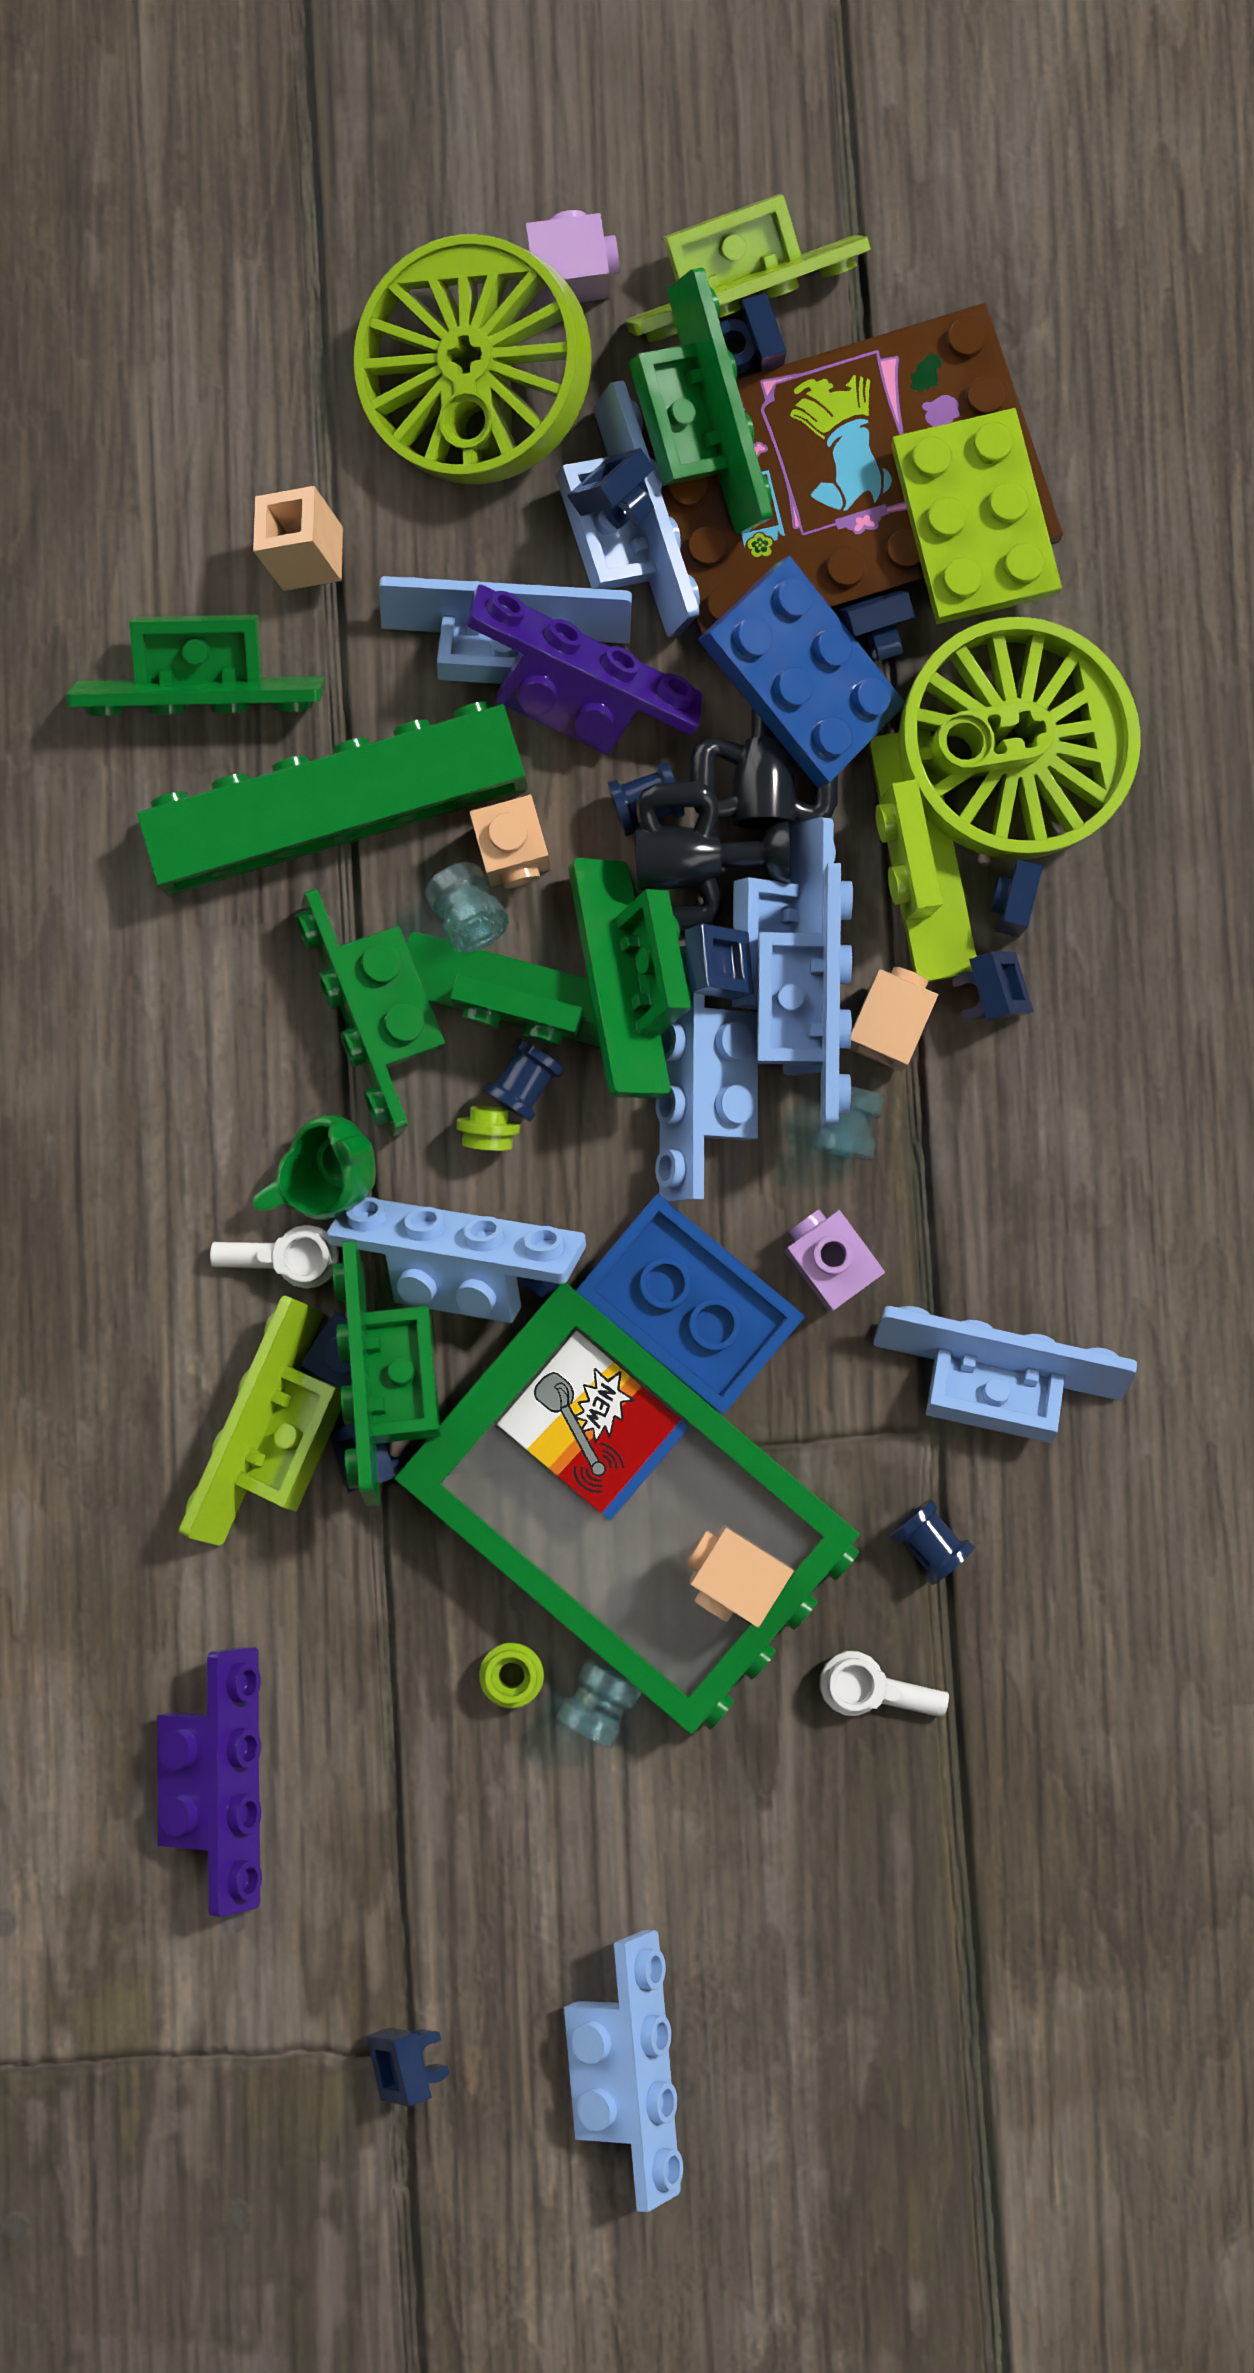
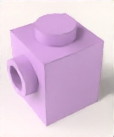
M568 210L555 214L550 220L526 223L528 251L542 258L553 267L568 283L579 302L610 298L609 275L620 274L616 236H604L601 213L586 215V213L579 210ZM547 284L535 297L536 308H543L556 301Z
M819 1209L789 1231L796 1242L790 1245L784 1252L828 1312L838 1308L885 1273L884 1269L840 1210L826 1219Z

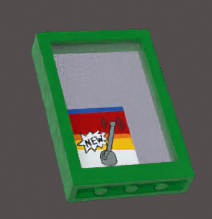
M566 1282L558 1286L441 1423V1437L429 1438L394 1478L691 1735L701 1724L711 1730L722 1719L735 1701L727 1694L743 1674L753 1680L764 1669L776 1653V1649L769 1644L785 1624L792 1630H795L818 1603V1600L811 1595L814 1589L827 1574L836 1581L860 1552L852 1545L861 1535L858 1531ZM723 1525H725L794 1570L759 1628L734 1612L729 1621L726 1622L694 1601L700 1590L690 1584L689 1580L695 1570L688 1566L686 1562L706 1530L717 1536Z

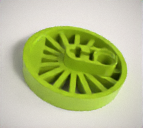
M479 234L448 236L431 241L406 255L387 272L374 289L366 303L356 333L354 346L355 381L359 398L370 423L380 437L410 464L436 478L453 483H494L514 477L538 464L560 444L570 431L579 415L589 386L592 359L591 340L587 321L576 295L563 277L542 258L520 246L492 236ZM522 279L500 305L507 282L509 280ZM478 283H485L478 302ZM547 284L556 301L514 323ZM458 285L459 310L449 286ZM431 288L447 326L410 290ZM401 300L441 341L388 323L397 303ZM564 321L567 342L516 346L551 326ZM383 336L431 352L429 354L379 358L380 344ZM477 350L482 353L481 360H476ZM566 360L562 384L511 367L512 364ZM467 362H471L470 372L466 370ZM423 372L381 395L378 375ZM511 381L556 397L545 419L541 418L511 389ZM426 394L396 430L388 414ZM511 407L535 429L518 446H516L511 434ZM440 411L426 455L423 457L410 446ZM484 411L485 425L478 436L468 440L466 434L467 422L476 412ZM451 444L463 450V464L445 463ZM499 453L502 454V455H500V456H498V457H496V458H493V459H490V460H487V461H483V462H482V458H483V459H488V458L497 456Z
M1006 617L984 621L957 633L942 644L922 667L912 685L903 707L898 733V750L905 781L918 780L924 814L927 819L948 838L969 850L994 858L1012 860L1033 859L1051 855L1080 842L1103 826L1120 807L1131 788L1139 763L1141 747L1139 718L1134 699L1128 685L1112 661L1097 646L1075 631L1060 624L1030 617ZM1006 642L1027 644L1018 695ZM987 645L996 690L970 653V649ZM1045 649L1060 656L1064 661L1038 700L1034 702L1042 651ZM951 660L976 699L936 671ZM1072 672L1076 695L1048 712L1046 709ZM925 690L958 713L947 715L921 709L920 704ZM1080 709L1082 721L1056 725L1058 721ZM917 728L935 732L929 739L926 747H918ZM1013 728L1017 737H1020L1003 740ZM957 736L964 739L971 749L972 759L963 760L955 757L948 749L947 737ZM1028 737L1030 744L1025 747L1022 738ZM1086 738L1087 747L1063 741ZM1068 763L1092 768L1095 782ZM925 764H927L929 771L937 779L941 780L934 786L931 784L923 767ZM986 776L960 816L942 800L941 796L966 780ZM1002 777L992 833L990 834L970 823ZM1057 782L1097 809L1087 822L1084 823ZM1016 790H1018L1028 840L1008 839ZM1038 792L1066 833L1047 838Z

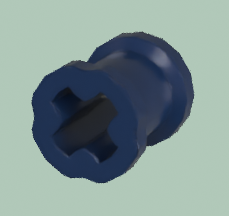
M667 762L659 764L657 772L627 783L620 784L617 780L607 782L612 803L625 836L634 834L635 826L639 825L636 815V803L642 790L656 783L676 782ZM684 808L655 809L657 819L670 814L675 819L685 816Z
M518 1038L513 1045L516 1051L514 1057L497 1082L488 1083L483 1092L512 1113L531 1122L535 1116V1112L532 1109L535 1102L552 1077L560 1078L565 1068L537 1047Z
M930 1498L904 1518L891 1531L889 1537L895 1544L902 1542L927 1570L925 1575L927 1581L934 1585L959 1566L975 1547L969 1540L960 1541L935 1513L937 1505Z

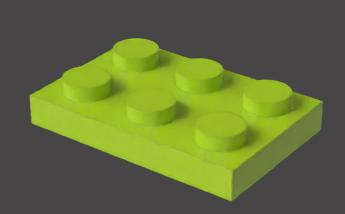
M1016 408L893 436L891 449L936 624L1059 595L1062 585Z

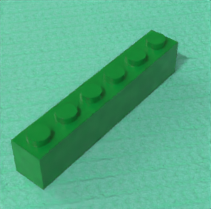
M489 702L472 703L457 709L453 713L454 719L430 725L429 720L411 721L396 727L393 730V737L370 743L369 739L364 737L350 739L334 746L332 749L334 754L312 761H309L308 756L304 755L289 757L275 763L272 766L273 772L251 779L244 773L233 774L214 781L211 784L212 790L188 797L187 792L179 791L164 794L153 799L150 802L152 808L136 813L157 885L169 897L528 790L526 776L504 704L490 707Z

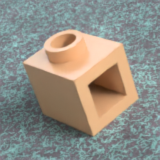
M315 486L255 496L253 552L283 591L342 581L343 526Z
M531 794L470 811L490 887L503 884L504 888L524 886L541 878L540 873L551 870L549 855Z
M893 967L891 973L879 969L852 1027L849 1050L899 1072H903L910 1062L939 994L927 990L928 980L910 970Z
M723 1525L717 1536L706 1530L686 1562L688 1566L695 1570L689 1581L692 1586L700 1590L694 1600L697 1604L726 1622L729 1621L734 1612L758 1628L794 1572L790 1566Z

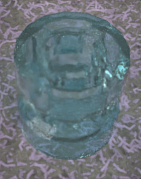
M470 862L457 863L445 868L434 876L425 891L426 900L433 913L438 918L445 919L443 924L444 932L451 945L457 951L462 952L477 951L489 946L506 931L509 923L508 914L501 902L495 896L489 895L490 883L484 872L477 864Z
M851 1087L850 1112L839 1113V1121L834 1128H820V1125L814 1128L810 1148L846 1158L873 1160L877 1140L872 1135L873 1127L868 1125V1122H873L882 1116L885 1097L876 1092Z
M587 1659L578 1675L580 1687L575 1696L565 1699L556 1718L586 1738L605 1747L612 1748L621 1732L619 1720L625 1710L635 1707L642 1692L621 1674L594 1660Z

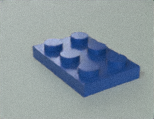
M790 555L778 561L698 639L816 787L830 783L905 705L902 697Z
M658 1193L576 1290L591 1305L722 1415L725 1414L805 1317L804 1314Z

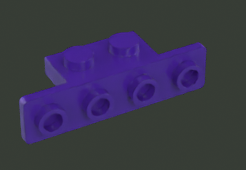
M482 584L477 586L472 595L466 622L467 626L519 652L499 686L496 702L504 704V706L607 755L612 751L637 709L690 735L694 734L698 728L701 716L702 693L695 689L686 679L675 674H664L638 661L632 653L621 647H609L581 633L575 625L566 620L552 619L529 608L518 597L509 592L495 591Z
M240 1647L209 1652L207 1656V1714L173 1712L157 1715L158 1846L208 1850V1912L210 1916L225 1917L256 1909L260 1904V1887L262 1883L260 1869V1820L262 1810L259 1801V1757L261 1753L259 1690L261 1677L259 1673V1652L256 1647Z

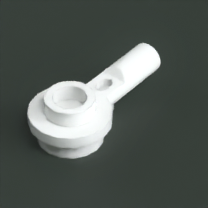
M311 1225L295 1227L285 1233L282 1238H278L275 1243L213 1242L210 1252L212 1267L275 1269L277 1274H281L293 1286L306 1289L319 1287L329 1281L333 1276V1264L339 1263L340 1259L338 1246L329 1243L327 1231Z
M843 1651L834 1655L825 1663L820 1674L819 1688L824 1701L833 1710L843 1715L858 1716L869 1712L872 1708L877 1709L881 1704L943 1718L948 1707V1692L886 1678L880 1666L870 1656L859 1651Z

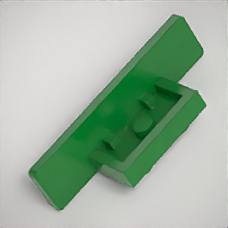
M704 268L691 269L667 289L668 299L682 346L640 353L629 361V366L663 486L718 475L733 531L735 534H741L751 531L772 518L771 488L767 478L761 473L753 444V423L749 415L744 412L736 383V362L732 353L726 347L719 322L720 308L717 295L709 286Z
M259 615L133 617L129 622L134 680L77 681L68 690L66 697L68 707H85V713L91 716L116 715L124 711L123 706L148 705V712L151 714L170 715L186 711V705L211 704L212 712L225 714L247 711L249 703H273L274 710L300 712L311 709V702L321 701L326 688L324 676L263 677Z
M575 858L568 865V872L608 1092L612 1097L663 1098L670 1092L671 1087L660 1034L691 1009L689 978L684 973L679 947V923L676 917L673 916L669 890L646 889L635 899L629 866L626 862Z
M314 889L305 892L301 904L303 912L295 915L299 933L307 950L317 948L323 962L325 971L318 973L319 983L330 1009L340 1006L348 1029L341 1031V1039L347 1057L354 1068L362 1065L371 1088L364 1090L363 1094L369 1114L376 1126L385 1124L390 1137H396L404 1133L408 1122L387 1068L442 1049L445 1041L400 926L339 946L318 890Z
M412 932L409 935L407 947L429 1002L463 1011L461 1019L482 1027L498 1029L500 1022L525 1028L524 1037L544 1044L560 1046L561 1040L566 1039L601 1049L587 978L419 932Z
M356 1241L342 1242L344 1263L333 1264V1283L336 1301H346L348 1320L346 1324H337L338 1352L341 1363L350 1362L352 1385L341 1386L342 1413L345 1425L355 1424L356 1448L345 1450V1465L349 1488H359L361 1496L368 1507L380 1505L376 1444L441 1437L432 1320L429 1306L367 1312L363 1260Z

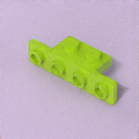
M777 194L662 237L676 281L691 269L704 268L709 286L715 291L719 301V318L740 310L739 299L759 291H762V294L767 293L768 299L789 293L799 288L797 277L818 269L822 278L843 273L857 266L856 255L871 250L868 237L853 235L801 254L786 201L782 194ZM670 303L625 320L629 333L636 336L646 334L648 342L658 341L678 333Z
M917 729L919 748L926 747L929 739L932 737L929 730ZM899 732L874 736L868 743V750L880 804L876 806V824L881 841L888 843L892 867H889L888 870L889 888L894 904H900L913 971L927 979L928 982L954 978L959 973L972 971L969 959L977 957L953 840L939 831L925 816L918 780L905 781L898 750ZM927 764L923 765L933 786L941 781L929 771Z
M286 1295L281 1297L276 1310L266 1322L264 1337L251 1367L240 1381L238 1396L225 1426L213 1442L212 1455L199 1485L187 1501L186 1514L179 1528L180 1534L193 1540L221 1546L226 1540L247 1490L283 1508L293 1511L298 1510L342 1409L341 1389L300 1371L302 1367L300 1363L308 1353L323 1319L324 1312Z

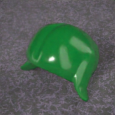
M323 1115L311 1119L299 1129L290 1150L281 1158L276 1180L254 1196L252 1202L254 1208L265 1212L288 1205L302 1215L314 1220H328L342 1215L346 1210L357 1206L365 1200L375 1185L376 1163L373 1146L361 1130L352 1121L339 1115Z

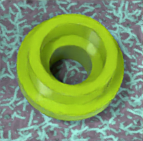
M472 1106L470 1108V1116L457 1118L456 1129L462 1131V1146L495 1151L510 1150L513 1147V1135L520 1133V1122L508 1119L509 1110L506 1108Z
M515 1642L500 1644L485 1656L479 1672L480 1685L488 1699L496 1705L505 1708L522 1707L530 1703L541 1690L544 1680L542 1662L538 1655L524 1644ZM507 1663L520 1665L524 1671V1680L517 1686L504 1684L500 1678L501 1667Z

